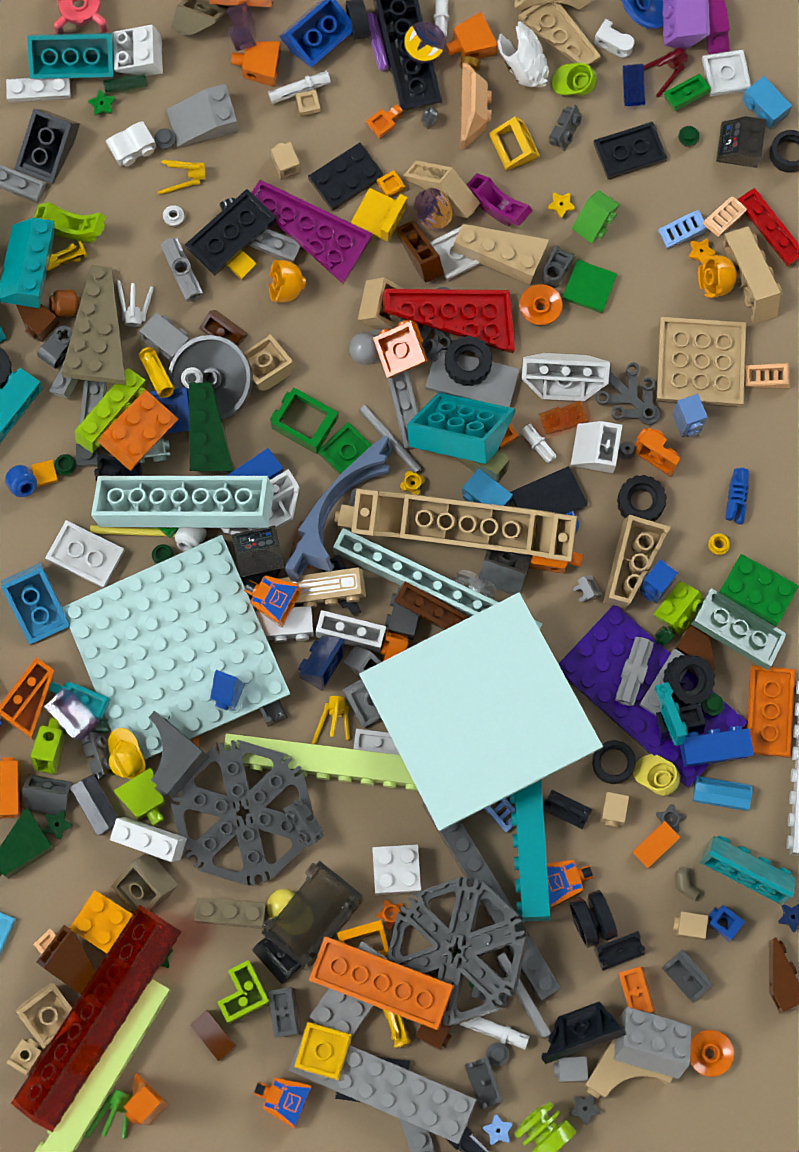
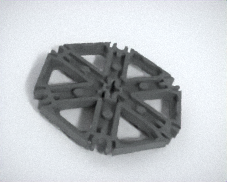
M232 740L230 750H225L223 743H219L220 754L217 751L216 745L206 753L209 757L186 783V786L182 788V796L171 798L176 802L180 801V805L171 802L178 835L187 838L183 854L189 848L192 850L186 854L185 858L188 859L191 855H195L198 858L197 863L193 865L194 868L204 862L203 867L198 871L249 886L247 876H250L252 885L256 884V875H261L263 881L267 882L266 871L269 873L271 880L307 846L306 843L300 840L295 826L287 820L286 813L266 806L288 785H295L298 788L300 800L305 801L312 812V815L306 819L312 820L314 813L304 771L295 777V773H298L301 767L298 766L296 769L291 770L288 766L289 762L293 760L292 757L287 758L283 763V758L288 754L237 740L239 749H236V742ZM247 753L269 758L273 762L272 770L251 790L243 763V756ZM215 761L219 763L227 795L197 787L194 783V778L210 762ZM240 800L242 802V806H244L245 809H249V813L246 814L247 824H245V821L241 815H237V811L240 810L241 806ZM187 809L220 817L198 840H191L188 837L184 820V812ZM259 829L291 840V849L276 863L271 864L267 862ZM235 835H237L243 861V869L239 872L217 867L213 863V856Z
M458 877L414 893L413 895L417 897L418 901L409 897L408 900L412 903V908L408 910L403 906L400 907L406 916L404 917L398 911L387 955L388 960L426 975L439 971L437 979L455 985L442 1025H449L451 1027L501 1010L497 1007L495 1001L501 1006L506 1005L501 997L504 993L510 997L514 996L513 992L507 989L508 986L513 991H517L528 938L525 937L527 935L526 931L517 932L518 925L524 923L523 920L516 919L521 916L484 881L481 883L480 880L475 879L474 885L469 887L470 879L468 877ZM455 892L457 895L448 927L430 910L429 903L436 897ZM483 899H489L504 913V920L474 931L480 902ZM409 926H414L433 945L407 956L401 954L405 931ZM458 945V948L461 949V953L456 954L455 957V954L452 953L451 950L452 948H456ZM512 946L515 951L510 974L505 978L500 977L479 957L500 948ZM463 976H465L486 996V1002L482 1006L460 1012L457 1009V1002Z

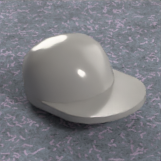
M382 329L361 332L351 339L349 351L350 356L355 362L362 365H370L381 361L373 337L378 336Z

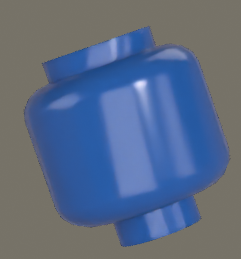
M24 465L14 466L5 476L7 487L17 497H27L37 487L35 475Z

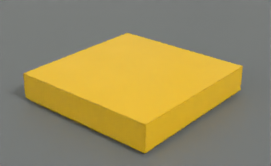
M307 1022L294 1068L339 1081L352 1035Z

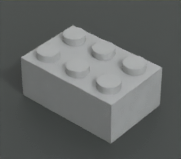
M630 1007L625 1008L617 1022L626 1031V1035L615 1039L614 1060L679 1079L690 1065L691 1025Z

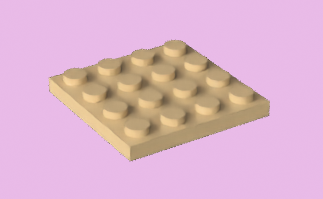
M660 317L656 401L677 402L678 400L698 394L702 404L742 407L744 403L746 322Z

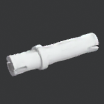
M325 71L311 77L308 75L303 80L268 91L271 103L274 104L294 97L297 93L311 91L331 84L328 72Z
M481 1017L460 1024V1026L501 1040L500 1043L505 1044L506 1042L524 1050L530 1037L510 1029L511 1027L508 1025L505 1027Z

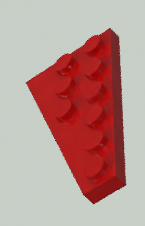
M384 289L383 291L385 313L460 337H478L481 341L486 342V345L512 354L515 351L510 290Z

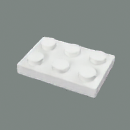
M66 520L45 559L101 588H105L125 549Z

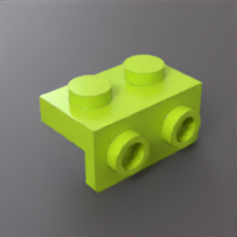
M679 581L655 611L654 616L661 622L671 626L676 634L681 635L695 618L704 598L700 591Z

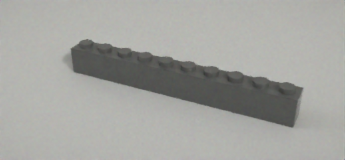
M423 802V808L462 873L470 879V886L474 885L475 879L480 880L481 883L484 881L512 907L462 822L459 821L439 831ZM483 899L480 902L493 924L504 920V913L489 899ZM523 924L518 925L517 932L523 930L527 932ZM527 932L525 937L528 938L521 971L538 1000L542 1001L560 990L561 987ZM507 946L508 950L514 958V948L512 946Z

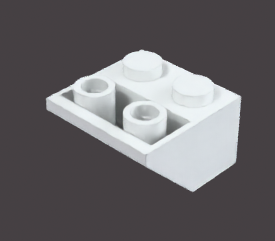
M153 25L113 32L114 70L116 72L141 77L163 73L162 37Z
M603 421L578 424L570 466L614 473L622 425Z

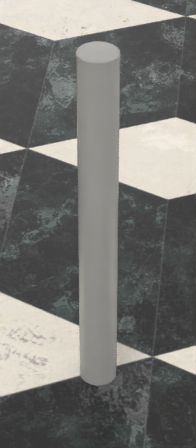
M366 405L362 406L359 411L382 437H389L392 448L412 471L417 474L422 469L421 466Z

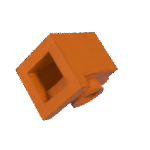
M386 630L385 639L387 642L383 641L380 654L383 655L382 662L406 650L408 645L407 636Z

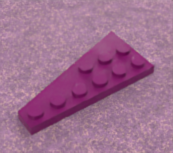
M259 180L251 193L277 217L275 223L344 285L371 241L373 233Z

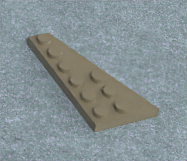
M90 265L61 372L65 378L126 385L111 267Z

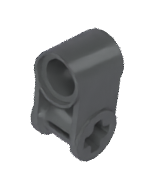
M556 245L544 268L543 284L552 288L558 287L564 275L571 267L576 254H570ZM554 273L557 275V277L552 278L548 276V274Z
M67 326L58 327L40 347L37 356L54 369L58 368L66 357L72 330Z

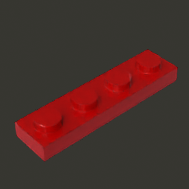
M753 188L737 200L747 209L745 214L785 265L788 267L799 260V243L758 191Z

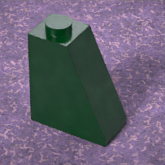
M28 808L23 811L0 845V876L4 875L7 879L54 850Z

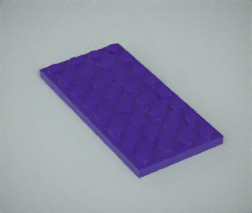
M613 605L558 665L572 685L649 754L658 755L675 765L680 774V782L689 788L696 780V777L700 776L710 764L684 767L680 745H674L672 740L660 742L659 728L656 727V716L639 706L671 653L659 643L657 644L653 637L618 606ZM635 637L646 638L654 644L647 662L648 669L644 681L640 684L634 706L620 704L615 699L622 680L621 674L626 659L629 658ZM688 669L681 679L680 685L684 690L691 691L697 686L698 677ZM724 701V709L716 716L707 715L702 709L706 725L704 733L698 735H706L708 730L713 729L727 732L730 727L742 726L743 728L747 721ZM677 702L679 708L689 706L688 704H680L679 702Z

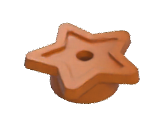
M384 900V909L377 913L376 917L385 920L387 929H390L395 924L398 911L401 913L400 907L403 906V903L393 905L388 900Z

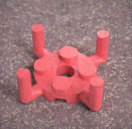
M58 0L61 17L54 23L56 34H65L63 26L67 22L82 27L92 20L99 25L101 33H109L106 20L98 14L101 8L100 0H82L85 3L79 8L74 6L77 0Z

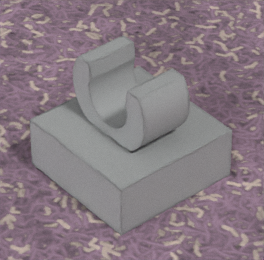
M583 576L577 580L579 585L573 588L574 592L580 589L584 592V595L578 599L579 601L597 599L603 595L593 576Z

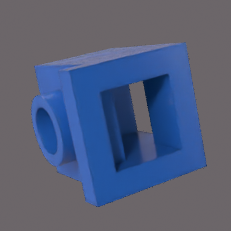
M722 905L719 909L714 907L708 915L710 922L707 925L729 942L735 937L745 921ZM720 919L727 921L726 927H722L719 924Z

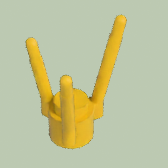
M162 160V164H167L168 167L188 169V178H192V180L159 190L158 194L168 193L191 185H200V180H205V163Z
M341 696L329 697V702L325 703L323 714L311 744H316L328 712L332 716L330 736L333 737L335 734L337 717H342L343 714L345 738L347 741L350 740L349 706H346V698Z

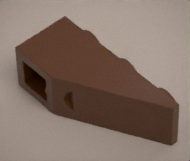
M775 937L769 940V994L778 1012L782 1013L799 1005V982L795 976L797 974L796 967L792 961L788 962L785 956L787 950L781 940L778 941Z

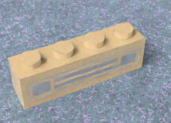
M359 567L302 575L298 582L290 580L289 577L279 578L280 580L297 584L302 590L294 607L311 606V608H315L319 603L336 605L340 600H347V602L351 603L358 602L360 598L366 597L364 572Z

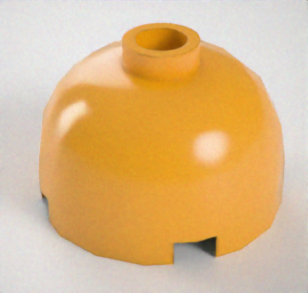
M707 255L703 257L702 260L705 261L703 265H699L698 282L700 289L705 288L707 294L704 295L708 298H718L730 293L738 278V272L733 262L722 255Z
M275 260L269 274V277H273L272 284H269L271 301L288 303L295 300L306 284L305 277H302L300 268L287 260Z

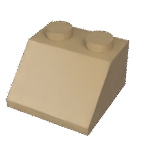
M384 277L366 280L358 321L374 329L384 330L391 328L392 330L398 327L397 324L401 317L385 313L383 291L384 289L404 288Z

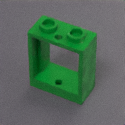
M293 387L291 392L287 391L283 396L281 408L273 412L270 418L272 429L317 454V451L321 448L338 421V412ZM295 399L326 415L312 439L281 422Z

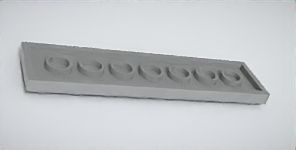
M301 1039L288 1069L289 1071L452 1142L460 1143L476 1104V1099L350 1045L339 1081L294 1068L302 1042Z

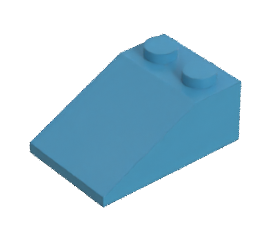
M41 562L1 580V588L29 645L70 626Z

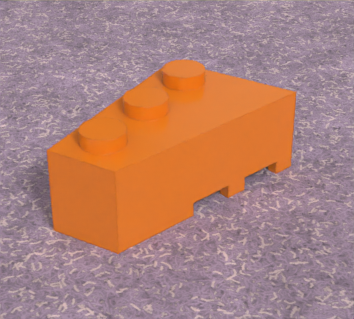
M37 657L0 704V717L31 740L54 676V670Z

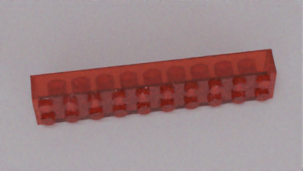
M138 906L11 1102L15 1108L32 1122L53 1133L83 1084L86 1083L92 1070L100 1061L103 1053L113 1041L114 1036L125 1022L132 1008L138 1002L141 994L151 982L152 977L164 962L165 957L176 943L182 931L143 906Z

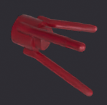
M678 47L673 52L670 51L665 56L639 68V71H644L655 65L661 67L666 63L670 68H676L656 94V97H660L676 76L685 69L684 63L688 61V56L682 48Z

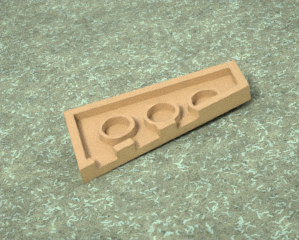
M560 3L537 4L519 14L518 19L573 63H585L591 66L600 60L601 55Z

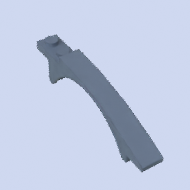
M388 436L382 437L369 447L341 473L317 501L298 529L302 539L298 541L296 550L286 562L285 570L290 580L298 582L308 565L329 572L332 571L334 566L329 560L330 556L324 548L323 541L326 520L337 501L351 488L372 477L389 473L391 467L385 465L393 448Z

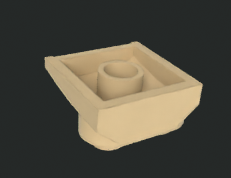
M271 334L244 352L251 364L253 384L256 389L261 391L268 390L287 378L295 367L292 359Z
M50 983L40 989L15 1010L19 1019L24 1023L42 1049L74 1023L80 1021L54 983Z

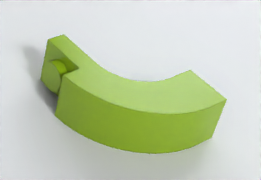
M51 202L38 204L34 218L54 221L55 235L81 242H95L97 236H100L105 228L104 223L107 217L100 212L90 215L74 214L59 208Z

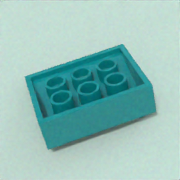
M438 392L407 424L409 447L486 464L496 454L515 414V408Z
M719 835L718 838L715 836L711 838L699 863L780 905L793 897L796 878L791 876V871L783 867L777 869L771 865L772 862L761 856L756 858L750 855V850L742 846L737 848L731 845V841Z

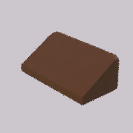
M217 310L209 311L199 327L207 335L226 338L238 346L248 335L246 331Z
M208 1010L190 1025L218 1061L237 1047Z

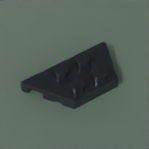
M598 1001L558 1016L554 1025V1031L548 1039L550 1043L547 1053H542L541 1059L545 1064L624 1036L626 1031L601 1002Z

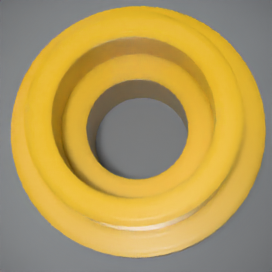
M714 534L708 541V548L715 555H724L730 548V540L724 534ZM721 542L723 547L717 548L715 543Z

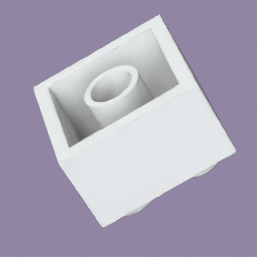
M418 845L372 847L375 896L414 894L421 891Z

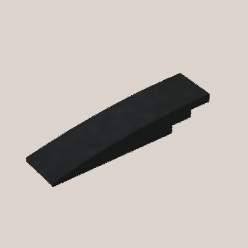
M373 0L394 86L402 110L442 103L433 61L415 59L408 53L405 47V36L411 27L414 28L421 40L417 51L425 45L429 46L428 42L419 33L420 28L427 38L418 0Z

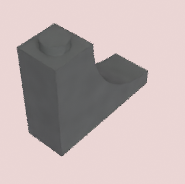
M153 711L148 718L156 725L161 736L162 757L158 770L151 781L157 785L154 789L165 797L168 794L175 798L209 756L162 715Z

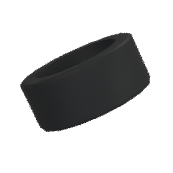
M347 0L345 2L346 14L351 19L353 30L351 36L353 40L369 37L370 28L364 1Z
M785 130L774 138L769 151L770 160L780 171L786 173L799 171V160L788 161L783 159L778 153V147L785 141H791L799 145V131Z
M606 741L602 744L603 748L594 753L592 760L593 771L605 783H622L630 777L635 769V753L629 745L622 741ZM608 750H620L627 758V767L619 775L608 774L601 766L602 755Z

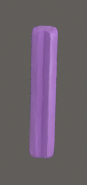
M375 12L367 14L370 39L377 67L380 71H385L390 68L378 16Z

